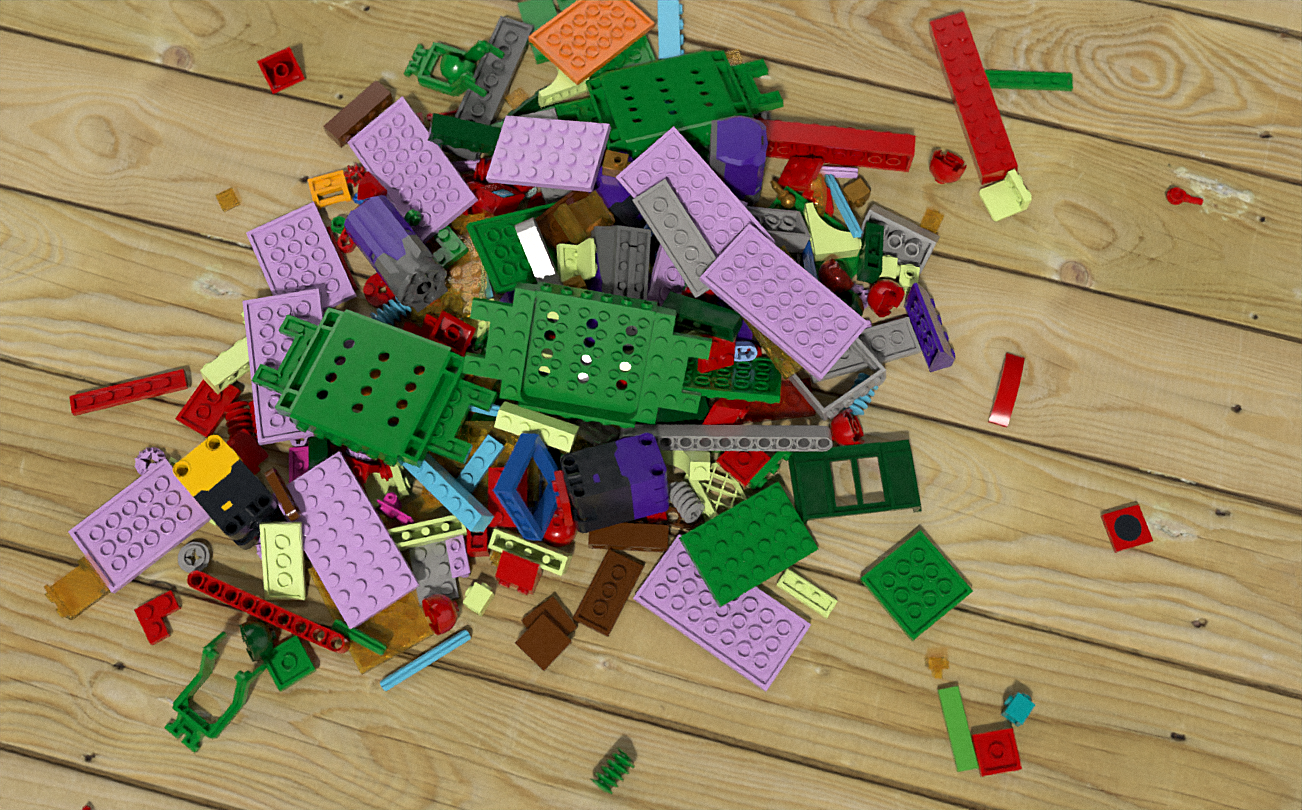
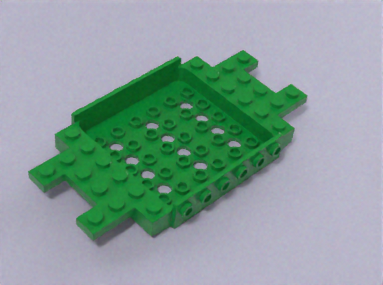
M701 50L603 72L602 75L585 81L589 98L555 105L558 120L568 121L577 118V121L610 124L611 130L605 147L606 150L626 152L633 160H636L673 126L692 148L710 145L712 120L722 121L734 116L753 118V114L784 107V102L779 91L760 94L753 78L768 75V68L764 59L731 66L724 50ZM702 81L704 84L698 85L696 82ZM662 89H667V90H669L668 92H665V93L660 92ZM705 91L709 93L708 95H700L701 92ZM626 97L634 98L633 100L629 101L625 100ZM669 99H671V100L673 101L672 103H669V104H668V103H665V101H666V100H669ZM711 102L713 106L708 107L705 104ZM633 107H635L636 109H638L637 111H634V112L629 111V109H630V108H633ZM673 110H675L676 112H678L677 114H674V115L669 114V112H670V111H673ZM635 119H640V120H642V121L639 122V123L633 122V120H635Z
M540 281L537 284L517 282L513 304L473 297L470 318L488 321L490 326L486 354L480 355L466 352L463 373L502 380L499 398L519 401V407L542 412L545 415L555 414L561 415L563 418H579L585 422L596 421L603 425H619L622 428H635L636 421L655 425L658 407L697 414L701 393L682 390L688 357L708 360L712 339L673 332L676 310L657 306V302ZM549 312H556L559 319L557 321H550L547 318V314ZM595 319L598 322V326L590 328L587 326V321ZM628 326H635L638 331L635 335H629L626 332V328ZM547 330H552L555 332L556 337L549 340L545 337L544 333ZM592 337L595 340V344L593 346H586L584 339ZM631 344L634 347V351L626 353L623 351V346ZM549 348L552 350L553 355L546 358L542 355V350ZM588 355L591 357L592 362L590 364H583L580 360L581 357ZM622 362H628L631 368L628 371H622L619 365ZM546 366L549 368L550 373L546 376L541 375L539 368ZM580 373H585L588 375L589 380L581 382L577 376ZM619 380H625L628 385L626 388L620 389L616 383Z
M328 307L319 325L287 314L278 331L280 334L293 338L294 341L278 370L260 364L251 381L256 385L282 394L275 409L279 414L291 418L296 425V429L304 433L307 431L312 432L319 439H330L337 446L346 445L348 449L355 453L364 452L371 459H382L385 464L395 467V465L402 467L403 462L420 468L428 451L465 464L473 446L456 438L471 406L490 412L497 398V392L463 380L466 375L463 373L465 357L453 353L451 347L348 309L343 312ZM354 340L355 344L352 348L347 349L344 347L345 341ZM382 353L390 355L389 359L385 362L379 360V356ZM337 357H345V363L343 365H336L335 360ZM417 366L425 367V371L421 375H416L414 369ZM373 370H380V377L376 379L370 377V373ZM335 373L337 379L334 382H327L326 377L328 374ZM408 383L416 384V389L413 392L405 390ZM366 386L372 388V393L368 396L361 394L362 389ZM321 390L328 391V396L325 399L317 398V394ZM400 400L408 402L405 409L397 408V403ZM358 403L362 404L363 410L360 413H354L352 410L353 406ZM392 417L399 419V423L395 427L388 425V421Z

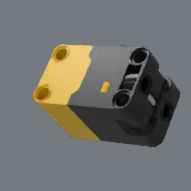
M211 435L173 466V474L222 532L241 549L248 550L259 541L261 522H282L285 516L272 493L242 462L243 460L220 436Z

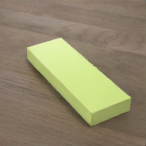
M788 568L776 585L826 619L838 602Z

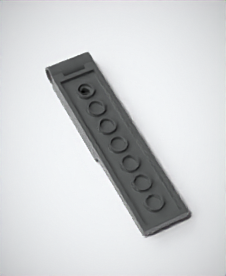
M500 16L488 43L503 51L505 55L503 58H498L488 52L481 58L474 73V78L476 79L475 84L486 90L487 95L482 97L467 89L455 118L486 125L495 124L508 95V87L529 42L528 36L534 31L533 26ZM444 144L441 147L444 152L475 162L481 152L474 153L462 148L455 149Z

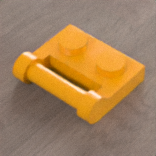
M343 170L307 179L313 202L318 210H321V207L339 202L352 201ZM343 190L344 194L319 200L320 196Z

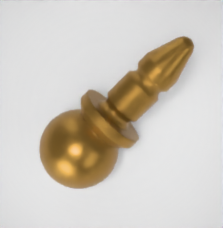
M771 180V186L778 194L777 198L781 200L782 206L784 208H792L796 202L795 197L789 194L788 190H783L777 182Z

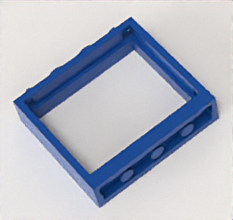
M521 433L493 491L523 538L542 541L557 508L555 496H559V494L554 492L552 480H555L554 472L560 470L539 434ZM531 457H533L548 482L533 516L516 490Z

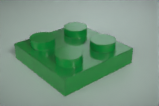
M297 635L272 649L268 656L262 659L264 664L267 665V670L280 692L317 671Z

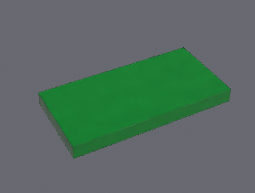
M528 0L517 3L522 22L533 26V33L557 16L553 0ZM530 43L537 65L550 61Z

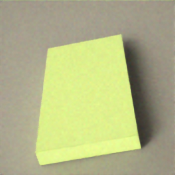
M261 522L260 538L265 600H305L306 584L302 522Z

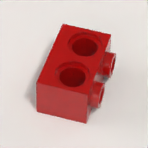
M487 526L484 532H471L467 529V553L469 557H490V548H488L489 527Z

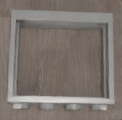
M859 338L851 344V347L875 374L825 408L794 373L802 368V366L791 357L782 363L783 373L823 421L828 418H834L841 409L850 407L854 400L860 396L864 397L869 393L870 389L874 386H880L886 379V369Z

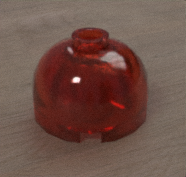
M830 257L819 268L818 277L821 281L820 283L834 294L845 293L854 286V283L848 274L839 267L840 265Z

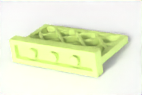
M716 462L710 465V470L713 469V471L710 472L711 477L708 484L700 480H690L687 473L683 478V481L689 484V487L696 493L697 498L704 504L705 508L701 516L705 523L718 516L716 512L718 506L729 510L732 508L735 499L742 502L747 499L740 484L727 472L725 477L715 474L716 468L719 467ZM713 477L723 481L721 489L711 486ZM726 482L734 485V494L723 490ZM709 489L719 493L717 501L709 499L707 495ZM722 494L732 498L730 506L720 503Z

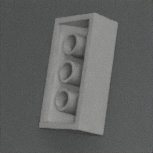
M875 204L869 209L861 226L863 233L866 222L884 226L883 255H891L894 258H898L897 263L900 265L912 264L915 267H920L919 274L923 271L940 236Z
M745 206L776 241L775 245L783 252H803L811 236L800 211Z

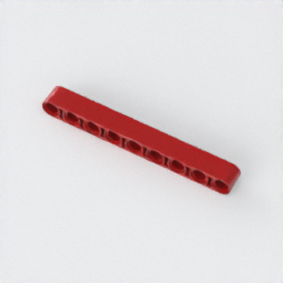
M196 570L192 571L187 577V583L191 588L332 652L344 654L350 648V641L347 637L206 573ZM202 577V582L197 585L198 578ZM219 584V590L214 593V587ZM236 592V598L231 601V595ZM254 600V605L249 609L248 603ZM271 607V614L266 617L265 612ZM288 615L289 621L283 625V618ZM303 623H306V630L301 633L300 627ZM323 631L324 637L319 641L317 636L319 632ZM338 639H341L342 645L336 649L335 643Z

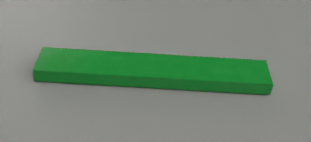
M985 70L990 87L995 89L1073 90L1072 73Z

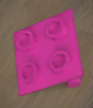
M389 492L383 501L377 499L380 509L388 518H397L403 526L415 524L411 517L400 512L402 504L395 493Z

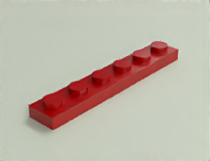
M180 369L69 396L71 413L77 416L188 389L186 371Z

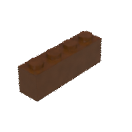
M375 80L323 126L326 134L342 148L348 144L347 142L376 119L379 114L392 105V95Z
M644 521L616 524L589 532L588 547L589 549L666 553L669 525H665L663 522L645 524Z

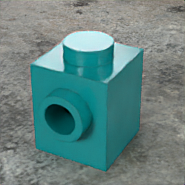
M1025 693L1010 694L1004 702L1006 707L1001 715L1019 727L1025 722L1036 704L1031 702L1032 698Z

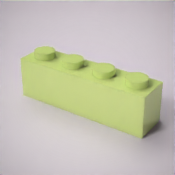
M247 337L243 340H238L232 348L220 353L218 358L206 363L200 370L203 379L217 394L250 371Z
M506 401L499 408L494 425L495 428L519 436L521 433L539 434L544 444L566 452L571 451L579 430L577 425L519 407Z
M454 515L388 529L400 551L445 541L460 535L467 536V528Z
M503 527L494 529L488 548L502 553L504 550L537 563L542 569L560 576L567 573L573 556L570 553L539 541L524 539L521 534Z

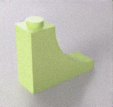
M556 67L558 75L554 82L547 88L539 91L538 103L540 107L587 92L586 80L577 86Z
M813 203L805 204L803 213L806 227L811 236L809 241L812 246L814 262L858 255L859 250L862 248L860 238H854L851 232L832 228L819 217Z
M660 450L664 463L682 469L688 474L690 480H710V451Z

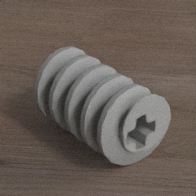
M674 482L668 485L669 500L673 503V506L680 513L684 521L692 523L698 519L705 507L700 499L697 498L693 489L689 487V484L687 482Z

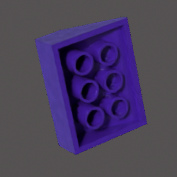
M914 283L904 308L912 324L928 369L931 373L951 367L955 360V352L948 344L949 338L946 331L942 329L940 315L936 314L935 302L933 298H930L925 289L918 283Z

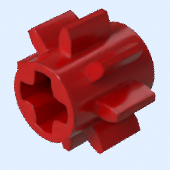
M357 163L353 166L347 165L348 171H344V176L347 177L346 183L351 182L354 187L360 183L365 174L363 173L365 171L364 166L359 167Z

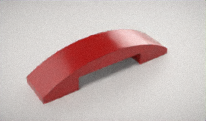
M1009 353L1005 354L1001 378L988 420L989 423L1008 427L1021 382L1025 358Z

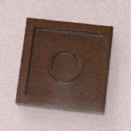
M554 596L521 620L525 627L529 629L544 614L566 636L577 629V626Z
M544 614L515 642L543 671L572 643Z

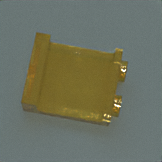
M592 191L588 197L568 206L566 203L560 205L553 214L573 245L580 244L591 238V231L594 229V226H612L615 223L613 214L607 209L603 199L596 191Z
M86 557L79 559L77 562L80 565L52 586L48 584L44 586L47 591L45 596L51 603L54 602L58 607L56 612L61 618L74 620L111 592Z

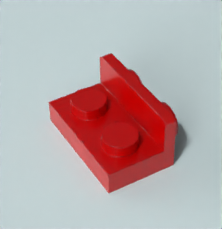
M342 453L360 483H366L368 475L379 473L378 468L382 467L377 463L357 459L347 453Z

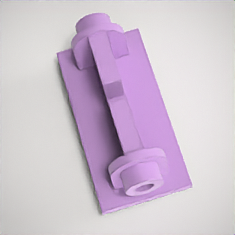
M464 535L445 540L452 578L460 576L462 578L469 577L471 570Z

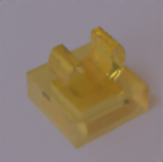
M927 209L920 227L937 233L945 215L940 214L937 210Z
M925 657V666L931 670L934 679L943 678L942 669H949V660L945 657Z

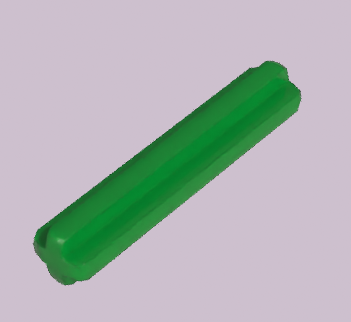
M340 619L334 621L332 625L334 631L379 655H383L386 652L387 645L355 627L350 629L347 623Z

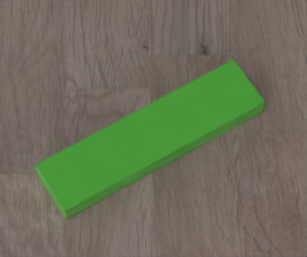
M958 686L937 690L957 772L979 768Z

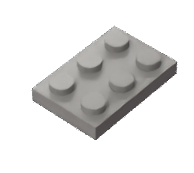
M440 541L409 548L413 574L420 584L416 588L419 606L422 607V600L434 594H444L451 600L459 599L456 578H452L446 542Z

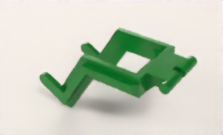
M478 40L467 51L439 42H433L431 48L427 50L423 49V45L417 44L411 57L413 60L409 61L404 75L406 77H410L411 74L415 75L420 86L453 97H459L467 89L482 97H486L487 91L475 84L476 79L470 71L463 73L451 84L433 79L430 75L439 56L444 54L456 56L460 60H467L475 64L488 52L498 58H503L505 53L485 40Z
M224 631L203 647L199 672L173 702L172 709L178 713L177 718L173 724L168 722L164 727L177 739H180L185 734L186 736L182 739L181 743L193 753H197L201 747L198 744L205 736L213 740L221 735L246 704L250 684L267 668V665L263 663L253 672L249 670L242 672L240 670L236 673L234 679L237 682L232 704L216 723L209 724L189 707V700L213 673L214 662L220 654L217 652V646L227 637V633Z

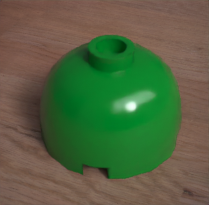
M444 54L441 58L440 71L443 77L448 79L447 83L449 84L463 73H466V71L475 73L476 65L472 62L463 61L459 57Z

